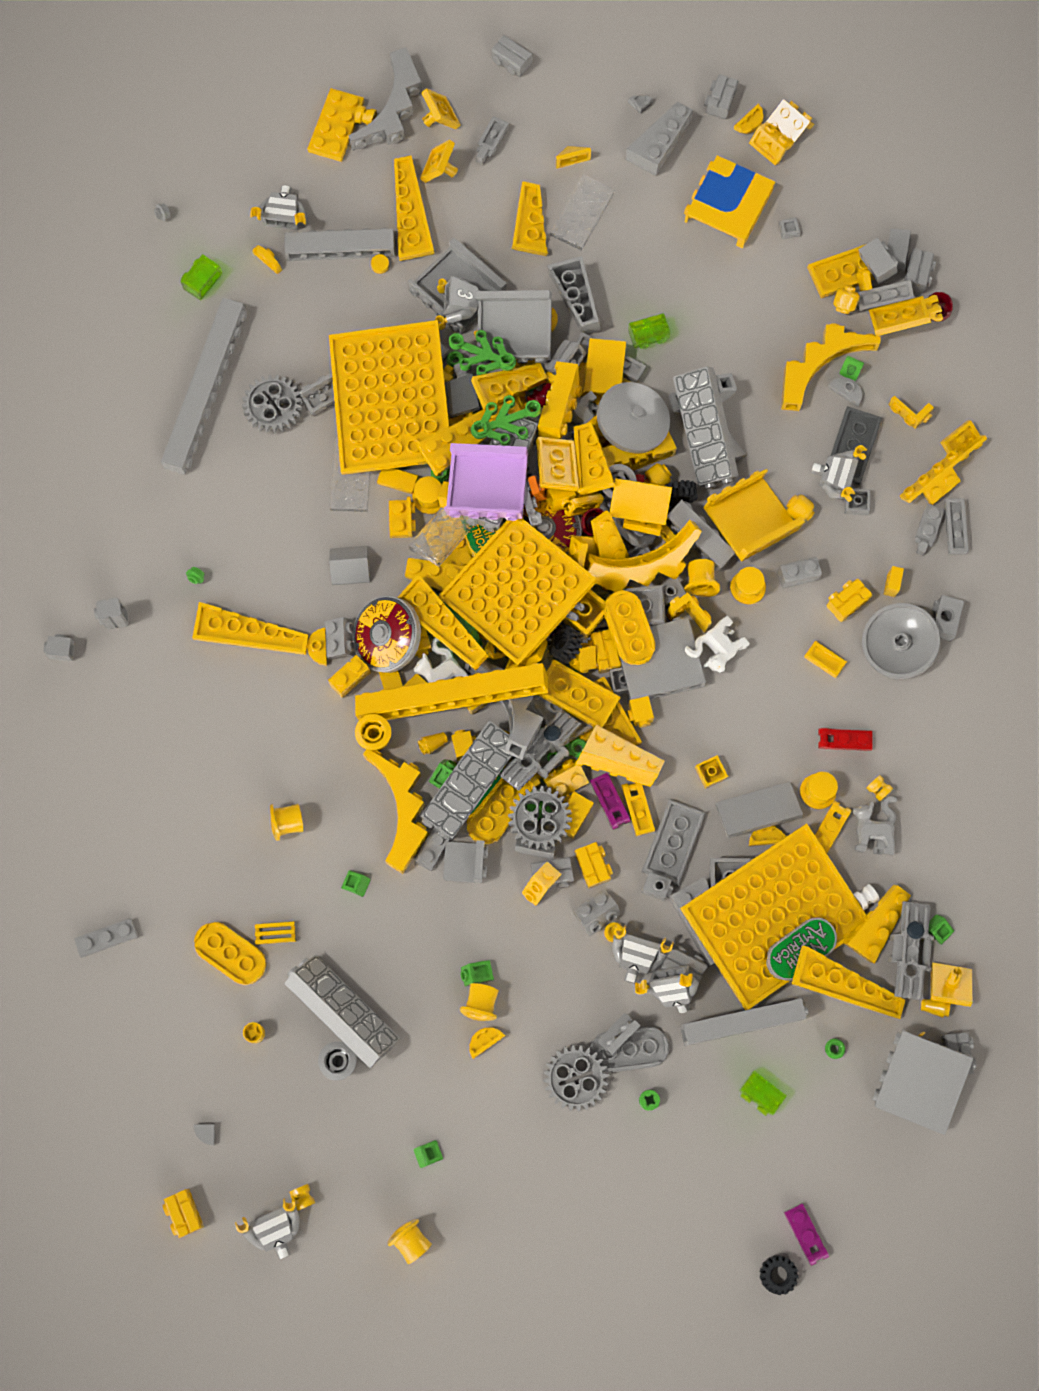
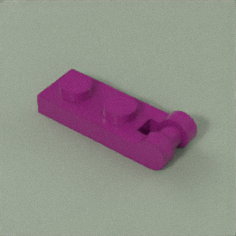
M608 773L590 780V784L611 828L614 830L620 824L631 822ZM619 811L621 816L614 818L613 813Z
M803 1203L783 1212L810 1266L817 1264L816 1261L822 1258L823 1260L828 1258L829 1254ZM816 1245L818 1251L811 1253L809 1248Z

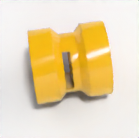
M359 105L355 113V123H365L368 125L377 117V110L372 108L366 109L365 106Z
M881 775L866 787L869 792L875 794V798L879 802L894 789L890 784L884 782V778Z
M248 1023L243 1029V1037L250 1043H260L265 1037V1029L258 1023Z
M308 1184L289 1192L290 1196L295 1197L297 1211L315 1204L314 1198L309 1194L310 1187Z

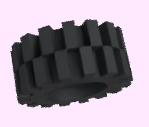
M681 480L680 482L674 481V483L670 482L664 485L672 487L669 506L676 504L680 500L693 503L698 499L696 483L694 481Z
M562 625V627H557L558 631L554 630V636H550L552 640L548 642V645H550L548 650L553 657L563 662H570L571 658H576L575 654L580 653L578 651L579 648L582 649L580 643H583V639H581L583 635L580 634V631L569 625Z
M773 1256L767 1258L766 1262H763V1266L760 1268V1280L766 1290L777 1295L789 1294V1291L794 1290V1286H797L799 1275L797 1274V1267H795L792 1261L783 1256ZM782 1267L785 1269L787 1277L783 1283L777 1284L772 1280L771 1273L774 1268Z

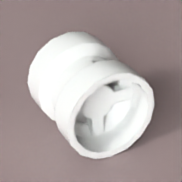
M870 884L863 887L861 892L857 891L853 894L863 910L869 908V904H875L880 900L877 892Z

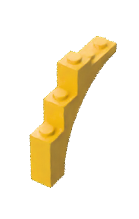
M836 323L826 324L822 344L818 342L806 343L803 363L797 360L786 362L783 376L781 410L800 411L806 386L824 365L848 353L877 351L881 336H875L874 334L862 335L856 332L844 333L845 326H840Z
M689 520L680 532L655 550L624 559L601 558L588 553L585 558L584 569L598 580L596 584L614 592L623 590L630 579L644 586H649L656 578L658 572L672 579H677L686 566L683 561L684 556L688 554L689 549L698 540L702 531L695 522Z
M366 749L363 753L364 758L374 765L386 778L395 796L398 812L397 833L385 862L403 874L428 836V832L425 831L427 828L419 822L413 823L425 806L420 795L415 792L410 793L421 777L419 768L413 763L408 765L404 762L398 768V763L392 759L387 761L382 758L383 754L378 750L371 751Z

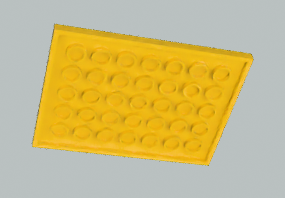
M438 320L329 335L341 474L428 464L418 449L417 444L449 427Z
M807 823L680 908L745 1011L789 982L775 978L767 968V953L774 943L804 921L811 918H822L831 923L836 931L837 942L834 948L836 949L855 933L854 929L858 925H862L867 919L864 910Z

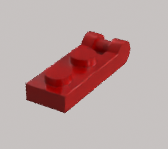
M818 729V735L820 736V742H818L819 749L872 751V731ZM828 736H833V742H828Z

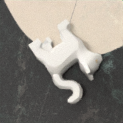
M727 615L717 622L710 631L696 639L695 650L686 646L685 652L688 656L697 658L703 652V643H705L716 655L711 656L702 667H709L712 671L722 673L725 671L726 662L733 658L738 650L741 651L747 648L750 643L745 637L734 642L729 639L734 630L726 627L733 623Z
M433 637L430 643L432 651L436 654L445 655L446 660L433 669L430 659L424 653L422 654V659L413 668L414 672L424 676L428 683L436 682L440 679H453L457 676H468L466 671L459 666L453 652L449 648L439 647L438 643L440 641Z

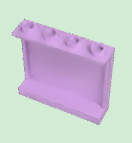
M451 443L450 452L452 456L447 505L444 506L446 514L453 518L468 516L471 519H478L479 517H487L490 520L506 518L509 521L522 519L528 464L527 447Z

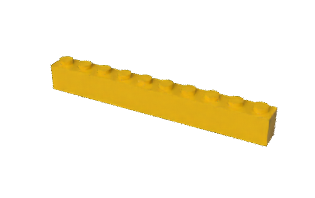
M532 663L529 666H515L511 669L475 673L465 677L457 676L453 679H440L436 682L400 686L396 689H383L373 693L365 692L361 695H355V716L360 720L365 715L377 714L386 720L544 694L548 693L547 672L543 663Z

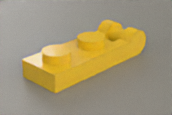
M635 782L629 785L627 783L622 784V791L636 837L655 832L642 784ZM637 791L638 795L631 797L630 792Z
M835 800L815 833V837L826 854L852 811L847 807L845 809L840 806V803ZM835 812L841 815L840 819L835 818L833 814Z

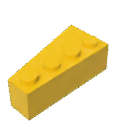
M556 361V375H552L551 391L547 392L546 406L543 405L538 423L539 437L562 439L563 435L566 436L568 422L571 423L572 411L576 410L577 398L581 397L582 386H579L578 364Z
M669 431L658 447L646 453H629L613 445L602 448L609 467L615 464H623L632 469V471L672 457L676 454L677 450Z
M595 725L576 765L582 766L584 764L590 766L592 770H604L610 772L612 776H624L629 781L651 787L665 761Z

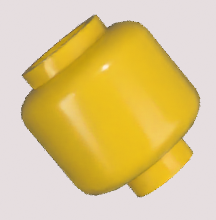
M845 285V288L837 290L833 301L836 311L844 314L855 311L860 295L855 291V287Z
M656 463L645 472V483L664 486L671 482L670 477L672 474L665 464Z
M803 494L794 495L786 505L788 507L787 513L794 519L801 516L803 520L809 521L815 513L813 511L814 503Z

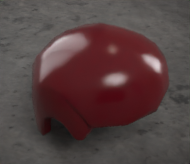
M935 292L929 295L928 298L932 295H937L938 301L932 304L938 303L941 306L942 312L936 314L942 313L943 320L941 321H945L952 314V299L944 292Z
M551 383L543 384L541 391L534 389L532 395L527 397L528 402L536 400L540 403L541 408H543V405L546 406V395L548 391H551Z
M590 508L581 517V528L588 536L594 537L591 520L604 512L601 508Z

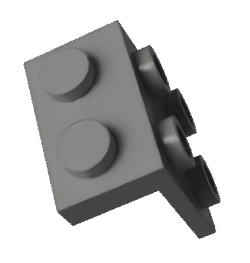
M477 840L476 843L448 842L445 846L444 880L482 883V878H486L487 866H483L484 858H488V846H485V842Z

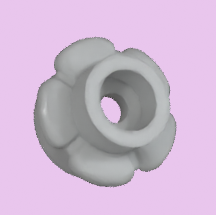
M158 203L154 209L157 219L166 221V218L170 217L169 209L166 204L160 205Z

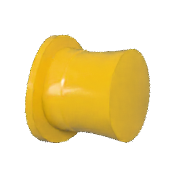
M431 476L422 477L415 484L412 500L415 502V507L422 513L436 514L444 509L440 507L438 500L442 484L436 478Z
M697 559L687 564L689 584L684 587V591L699 597L717 595L720 591V584L714 578L715 563L708 559Z
M746 567L740 570L733 577L730 584L733 597L738 602L747 605L759 602L766 591V583L762 572L755 567Z
M377 714L365 715L358 721L355 728V737L358 744L362 748L371 751H381L384 749L392 735L388 721Z
M822 771L806 777L800 785V795L804 803L818 810L829 807L834 802L838 790L835 777L828 772Z
M298 803L282 808H274V805L270 804L271 829L276 841L280 840L281 835L303 832L302 814Z
M471 983L466 1006H461L460 1012L466 1017L477 1021L497 1019V1015L493 1014L499 990L488 985Z
M419 1219L411 1220L400 1226L387 1242L388 1246L395 1245L405 1258L407 1264L421 1257L432 1245L418 1228Z

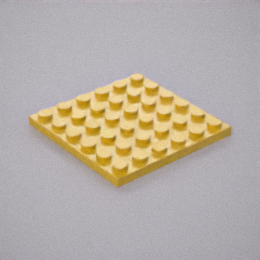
M522 518L516 521L507 520L438 597L516 665L521 667L598 580Z

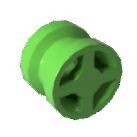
M653 1090L642 1092L639 1097V1104L644 1110H654L659 1106L660 1097L658 1093Z

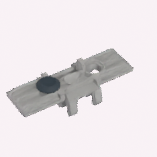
M561 709L544 728H540L523 760L515 757L499 773V776L518 791L536 773L546 779L549 776L548 773L564 757L570 754L563 745L580 728L581 723ZM547 751L551 753L558 751V753L543 768H541V757ZM527 760L531 765L524 767L522 762Z
M902 902L900 934L890 935L889 941L893 942V953L891 956H888L887 962L897 963L894 997L923 1000L925 972L932 971L930 959L934 936L928 934L930 905ZM920 940H924L922 965L918 964ZM907 966H910L915 971L914 976H909L906 973Z

